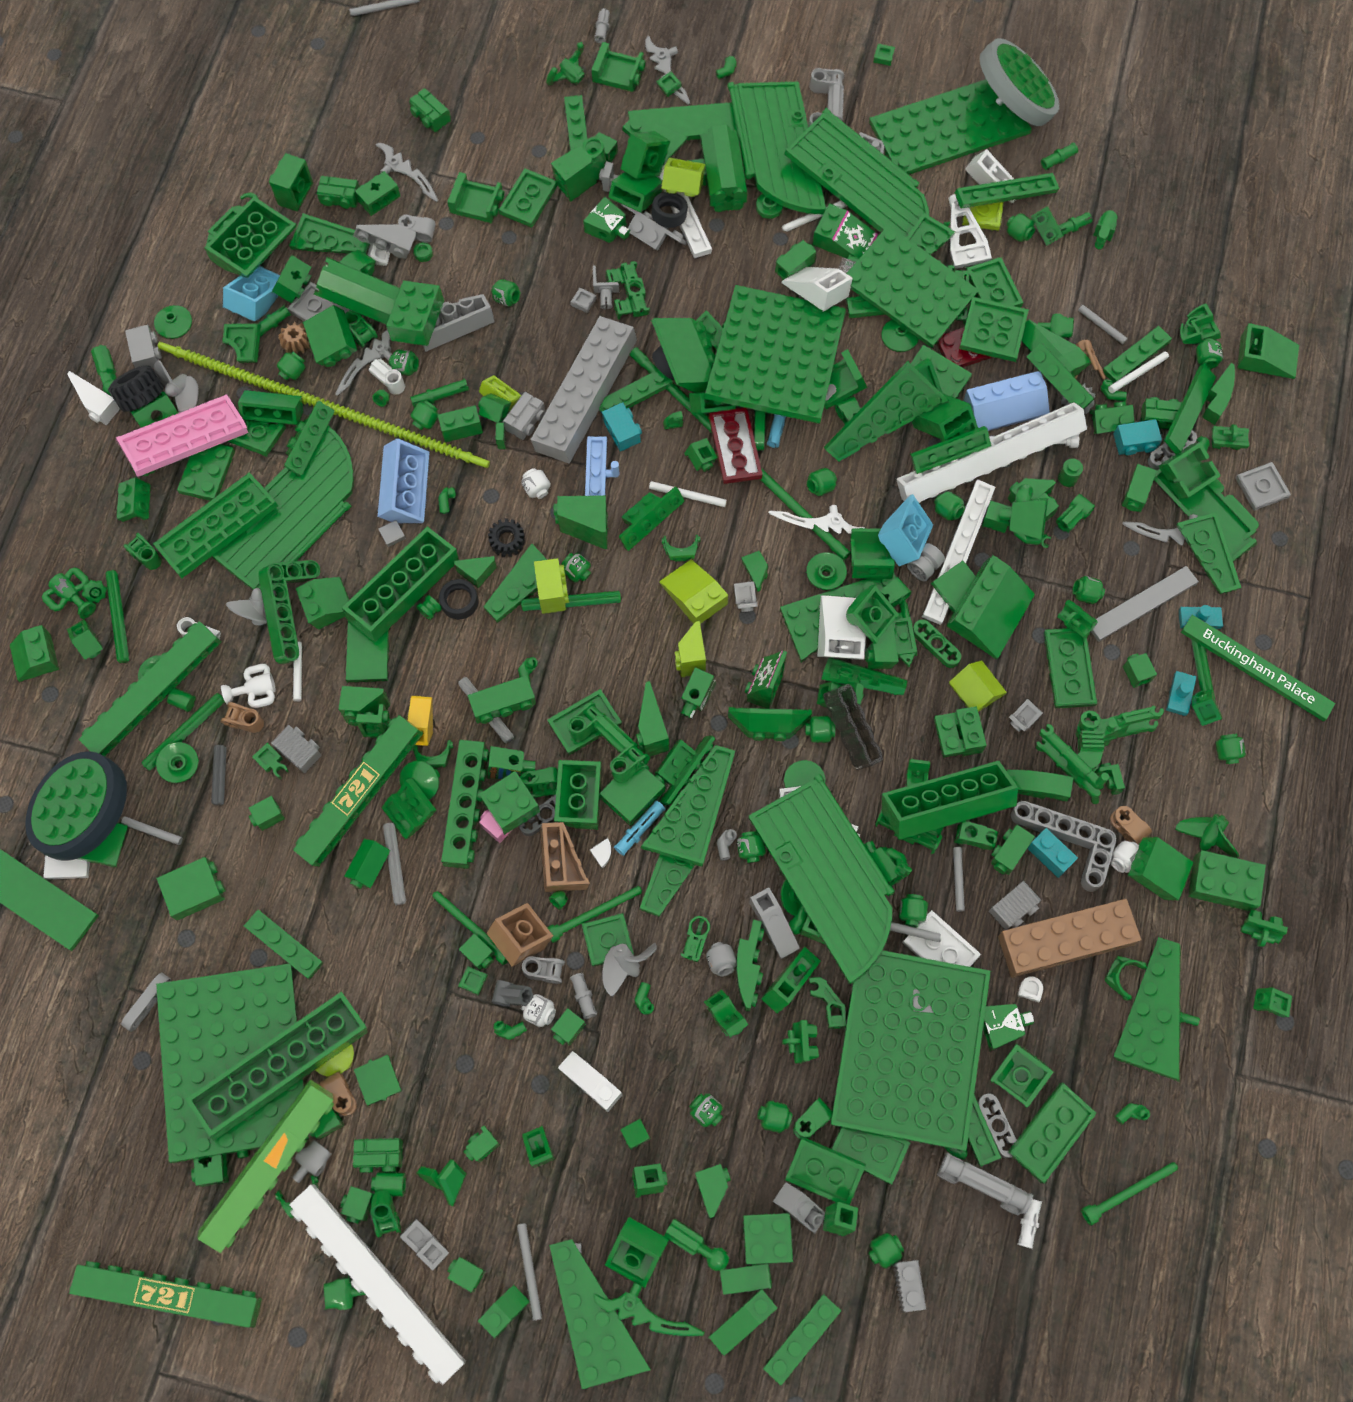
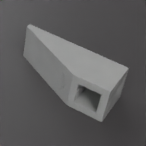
M357 225L353 236L362 242L374 245L380 250L388 251L398 258L406 259L417 232L401 225Z
M770 888L750 897L749 903L759 921L762 922L761 925L765 929L779 957L782 959L799 950L800 947Z

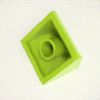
M983 661L968 664L949 682L967 708L977 706L978 712L1007 693Z

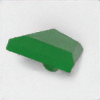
M452 1159L449 1160L436 1177L450 1206H454L467 1174Z

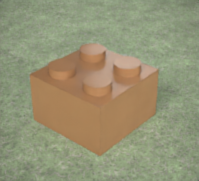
M528 903L495 919L487 932V935L512 967L526 958L543 951L553 937Z

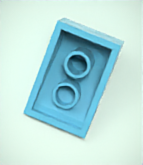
M259 266L248 278L239 276L223 287V307L249 320H258L267 313L278 297L277 294L271 291L280 275Z
M912 494L883 524L878 536L880 542L889 551L891 558L896 561L898 566L920 558L933 523Z

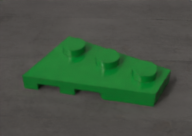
M635 114L622 127V131L629 137L631 133L655 131L669 139L670 144L663 165L688 139L686 136Z

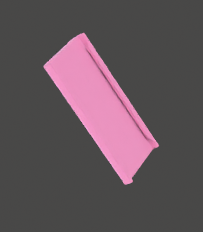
M226 394L116 437V440L135 471L136 476L139 477L248 433L244 420Z

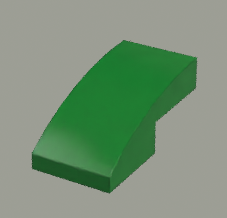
M769 1264L720 1271L723 1295L772 1288Z

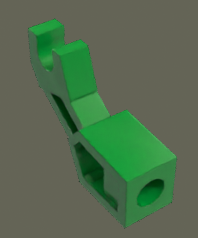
M821 977L809 978V984L814 983L818 986L816 991H810V996L823 999L827 1004L825 1010L828 1029L845 1028V1005L827 984L826 980ZM830 1007L839 1008L841 1015L831 1016L832 1009Z

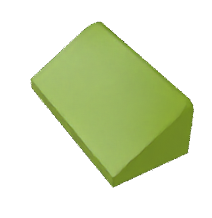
M494 375L483 380L479 389V393L483 396L492 393L510 401L509 411H511L522 396Z

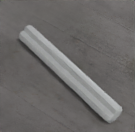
M467 677L462 678L458 682L460 688L467 696L478 692ZM499 717L489 722L504 743H509L514 738L511 731Z
M386 823L383 825L386 848L391 850L387 858L393 900L395 905H402L406 903L396 828L394 823Z

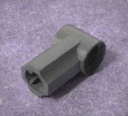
M497 980L491 1002L505 1007H510L511 1005L527 1006L534 995L532 989L528 986Z

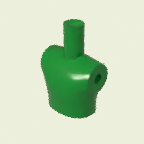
M1057 313L1052 315L1050 323L1038 322V325L1062 338H1072L1074 318L1064 317L1062 314Z
M350 1277L338 1278L335 1281L323 1284L325 1309L345 1310L353 1308V1297L366 1295L363 1291L359 1293L352 1287Z

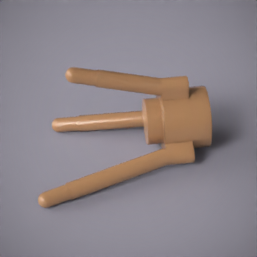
M1082 340L1078 342L1076 346L1080 347L1089 357L1094 370H1098L1101 378L1105 380L1106 377L1092 348L1091 341Z

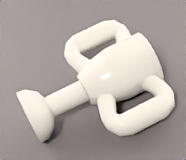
M258 664L246 668L243 673L246 680L244 686L231 689L227 685H221L226 705L233 701L234 696L246 693L248 695V704L252 708L270 705L275 699L274 692H276V687L270 673V667L267 664ZM264 671L262 675L255 676L253 678H251L250 676L251 674ZM268 695L266 698L254 700L255 696Z

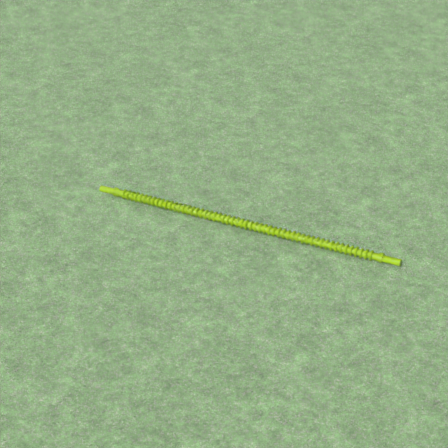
M159 342L157 345L160 350L174 354L177 358H184L185 361L189 360L190 363L194 362L195 365L199 364L201 367L204 365V368L209 367L210 370L220 374L223 373L225 376L229 375V377H234V379L238 378L240 381L243 380L250 385H258L259 388L263 387L264 390L268 389V391L278 392V394L302 396L303 403H308L309 406L313 405L314 407L316 402L320 401L332 408L334 415L338 414L339 417L343 416L344 419L348 418L349 421L353 420L360 425H369V428L374 427V430L379 429L380 432L384 430L385 434L389 432L390 436L394 434V437L399 436L400 439L404 438L405 441L409 440L410 443L414 442L415 445L419 444L421 447L425 445L426 449L430 447V450L435 449V452L440 451L441 454L445 453L446 456L450 455L451 458L455 456L457 460L460 458L469 464L471 462L488 468L490 465V461L474 456L471 452H463L461 448L457 450L456 446L452 448L450 444L447 446L445 442L442 444L441 441L436 442V439L431 440V437L426 438L425 435L421 437V434L418 433L416 435L415 431L411 433L410 430L406 431L405 428L401 429L400 426L396 427L395 424L385 423L384 420L380 422L379 418L375 420V417L370 418V415L365 416L364 413L360 414L359 411L355 413L354 409L350 411V408L345 409V406L340 407L339 404L335 405L334 402L330 403L329 400L325 401L323 398L320 400V397L315 398L314 395L310 396L309 393L305 394L304 391L300 392L299 389L295 390L293 387L290 389L289 386L285 387L284 384L280 385L279 382L275 383L274 380L270 381L268 378L265 380V377L260 378L259 375L255 376L254 373L250 374L249 371L245 372L244 369L240 371V368H235V366H230L224 362L221 363L219 360L216 361L210 357L206 358L205 355L201 356V354H196L194 351H185L179 346L174 347L163 342Z

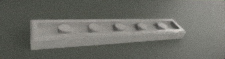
M1185 566L1096 619L1098 623L1091 633L1100 642L1195 586L1199 581L1189 568Z

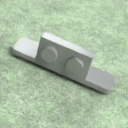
M622 204V206L635 213L628 226L630 233L655 250H659L667 235L686 245L687 241L682 239L684 237L683 234L676 230L671 232L668 228L660 226L653 220L652 215L646 211L640 213Z

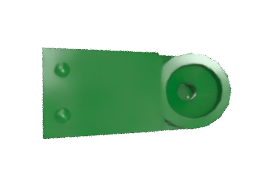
M590 137L584 142L582 147L578 146L551 162L555 181H557L559 189L570 202L597 183L596 180H600V171L604 169L607 162L603 141L599 137Z

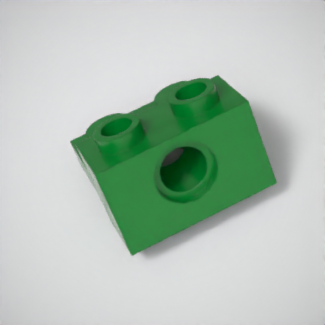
M977 706L958 709L955 713L934 717L943 757L983 753L987 745Z

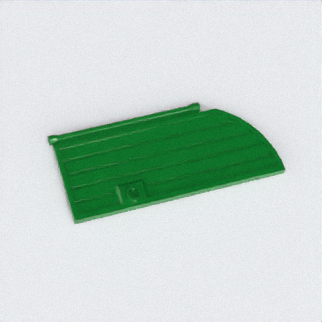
M799 82L728 83L727 86L730 91L745 168V178L749 180L755 177L757 189L781 206L803 213L824 214L826 205L821 184L784 155L785 150L808 128Z
M827 107L822 112V115L784 152L785 156L880 233L889 225L907 237L923 213L930 216L926 198L917 189L920 182L913 179L831 113V110Z
M327 425L302 475L299 476L285 467L264 488L275 500L278 507L212 556L214 560L252 590L255 588L261 590L258 573L263 567L272 563L298 561L351 508V505L345 501L353 493L354 471L352 461L344 442L330 426Z
M819 774L814 777L813 781L750 814L748 817L848 983L852 984L872 967L883 951L892 922V907L885 895L890 896L895 891L887 882L830 792L822 775Z

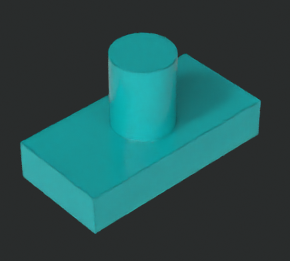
M1203 605L1202 607L1179 608L1181 629H1183L1191 615L1196 616L1215 629L1223 627L1221 607Z
M1179 671L1174 673L1166 711L1183 716L1188 715L1197 676Z

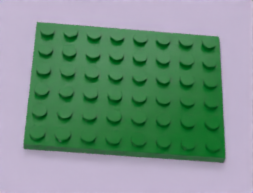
M735 285L704 399L820 424L846 308L832 306L823 311L808 300Z
M882 951L872 967L853 982L830 1125L966 1151L991 971ZM914 989H917L919 993L913 995ZM915 996H919L918 1004L923 1008L916 1009L913 1006V998ZM929 1005L931 1006V1009L933 1011V1013L919 1012L923 1011Z
M291 963L157 983L169 1163L259 1149L303 1090V1079L215 1141L210 1138L185 1099L297 1022Z

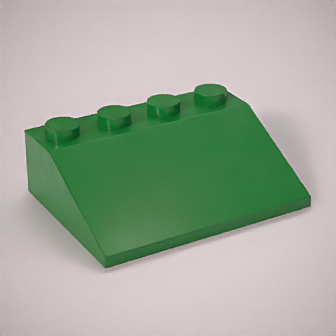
M253 196L204 248L210 261L226 271L248 278L297 225Z
M653 318L651 321L676 385L692 392L706 391L716 355L712 351V343L706 336V328L703 323L692 318Z
M992 555L981 566L946 626L997 660L1035 594L1009 565Z

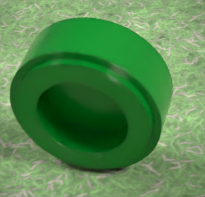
M428 243L417 244L414 247L415 258L420 262L429 261L433 256L432 247Z

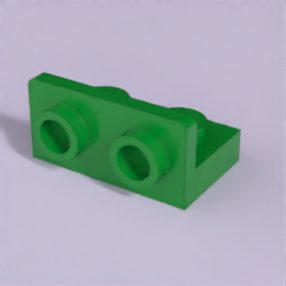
M379 704L378 715L372 712L357 714L356 723L363 737L378 738L387 731L392 719H390L389 711L386 710L384 704Z

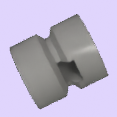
M926 543L920 558L907 563V568L917 579L927 581L934 573V570H937L943 564L945 557L936 546Z

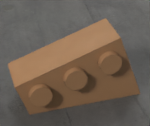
M564 822L542 823L540 837L544 891L587 890L590 884L589 880L585 876L582 864L576 855Z

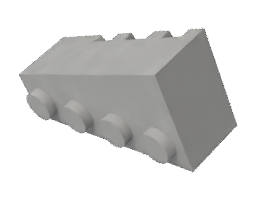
M484 294L459 299L457 303L444 302L428 346L422 345L425 352L494 323L491 307Z

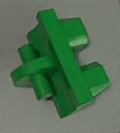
M1048 206L1031 216L1046 246L1064 236Z
M1232 424L1230 427H1212L1213 448L1231 447L1233 450L1248 449L1249 428H1238L1235 424Z
M1071 600L1066 601L1063 610L1057 616L1064 622L1067 628H1072L1083 638H1087L1098 623L1095 618L1091 617Z
M1251 910L1247 919L1242 924L1240 932L1258 939L1257 945L1264 947L1266 942L1279 944L1282 937L1287 934L1288 927L1283 926L1282 918L1273 916L1268 921L1262 920L1261 912Z
M807 1020L792 1023L793 1030L788 1031V1039H783L782 1045H789V1053H794L795 1064H801L818 1058V1047L809 1046L808 1038L817 1037V1026L807 1024Z

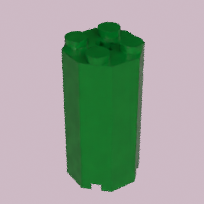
M728 125L712 126L708 129L709 132L706 135L705 132L701 134V149L704 164H706V182L710 206L714 207L716 212L740 210L743 208V204L747 202V188L738 133L735 129L734 132L731 131Z
M327 257L325 262L329 264L323 266L316 285L319 291L315 290L313 295L387 325L400 287Z

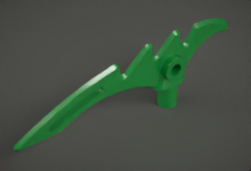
M633 1283L630 1293L625 1292L616 1299H604L598 1294H594L595 1302L606 1312L611 1313L619 1309V1320L633 1316L632 1324L634 1326L650 1322L649 1329L658 1333L677 1336L704 1335V1331L686 1322L668 1321L652 1313L641 1299L638 1298L642 1286L637 1283ZM661 1324L673 1327L688 1328L689 1330L686 1331L668 1329L661 1327Z

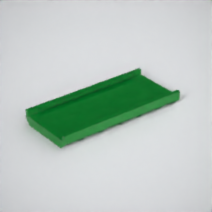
M249 472L153 544L182 579L276 509L278 505Z

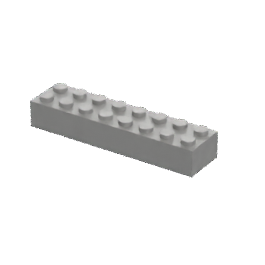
M599 316L531 438L535 452L570 464L598 413L604 398L609 393L637 342L634 327Z

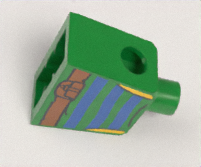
M491 746L487 779H503L515 771L520 777L522 772L535 771L536 761L523 760V751Z

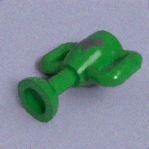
M76 567L69 569L66 574L59 573L55 575L48 584L50 589L42 595L43 602L56 612L62 610L68 601L73 602L79 607L78 615L82 619L88 618L96 610L95 603L91 601L84 602L79 597L78 592L83 590V585L89 582V578ZM73 574L82 582L81 584L74 585L70 580ZM56 594L62 599L57 604L49 596Z

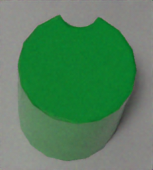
M173 688L168 695L167 703L189 712L194 707L196 697L180 689Z

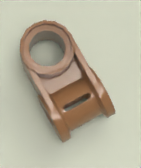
M233 702L228 703L227 706L229 708L226 715L221 719V723L228 727L252 733L259 732L264 727V720L256 710ZM252 718H256L253 723L249 724Z
M1127 806L1119 807L1110 815L1111 825L1126 841L1135 842L1139 845L1143 837H1148L1152 833L1149 825ZM1121 815L1125 817L1123 820L1119 818Z
M338 1071L319 1084L333 1094V1109L343 1116H350L355 1112L357 1103L346 1079ZM344 1100L347 1101L345 1109L342 1108Z

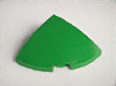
M1207 303L1192 310L1187 315L1188 320L1186 324L1182 323L1180 328L1181 340L1185 344L1202 343L1205 339L1217 340L1221 338V333L1214 322L1213 314Z

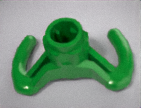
M582 42L577 43V50L571 58H565L560 63L559 67L561 69L558 73L557 68H551L546 77V84L548 86L564 79L577 85L584 78V70L578 65V59L584 51V44Z

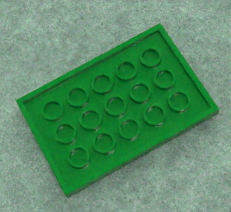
M889 225L886 226L847 272V275L853 278L851 290L931 348L935 346L969 305L972 297H975L979 291Z

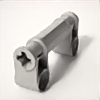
M816 68L811 74L810 90L814 93L828 94V109L843 121L844 85L842 80L844 79V72L838 69ZM819 112L813 113V114L810 116L808 127H809L818 117H820V116L822 115V113H819Z
M950 1153L945 1154L937 1176L950 1183L962 1182L1000 1201L1001 1208L1015 1215L1026 1214L1033 1200V1194L1027 1193L1015 1187V1185L993 1176L966 1161L964 1162Z

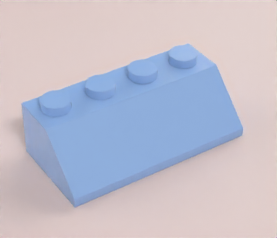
M1040 371L968 389L963 400L970 403L978 428L986 426L988 431L1036 419L1050 413L1047 386Z
M398 438L384 445L378 517L390 522L396 520L397 523H424L429 451Z

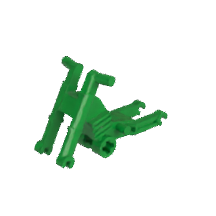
M1152 706L1121 713L1107 719H1101L1094 711H1085L1081 715L1075 732L1078 738V754L1054 733V728L1050 724H1047L1046 731L1045 729L1040 731L1041 742L1044 745L1037 742L1035 747L1037 750L1044 752L1068 776L1074 777L1073 781L1091 796V802L1098 804L1101 794L1099 789H1103L1104 784L1109 780L1107 773H1102L1100 776L1095 773L1100 764L1104 746H1108L1110 741L1118 737L1155 731L1158 721H1155L1153 725H1150L1149 722L1151 719H1160L1164 709L1161 708L1159 713H1156V707Z

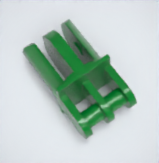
M1112 210L1104 212L1103 216L1098 220L1093 236L1097 237L1094 245L1096 249H1102L1106 240L1111 241L1117 226V215Z

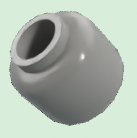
M722 942L715 943L706 953L712 973L718 974V976L730 975L737 966V959L733 948L728 944H723Z

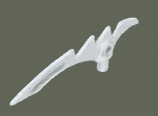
M831 505L829 507L830 513L819 518H803L788 512L769 511V514L787 522L813 529L815 524L825 532L829 531L828 527L838 534L841 533L842 528L849 534H851V529L864 528L855 527L845 522L842 515L838 513L836 505Z

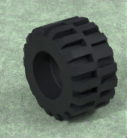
M150 365L129 370L115 379L108 388L109 393L123 412L134 411L149 404L164 390L163 384Z

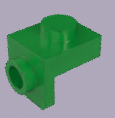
M909 760L906 772V786L928 781L929 761Z

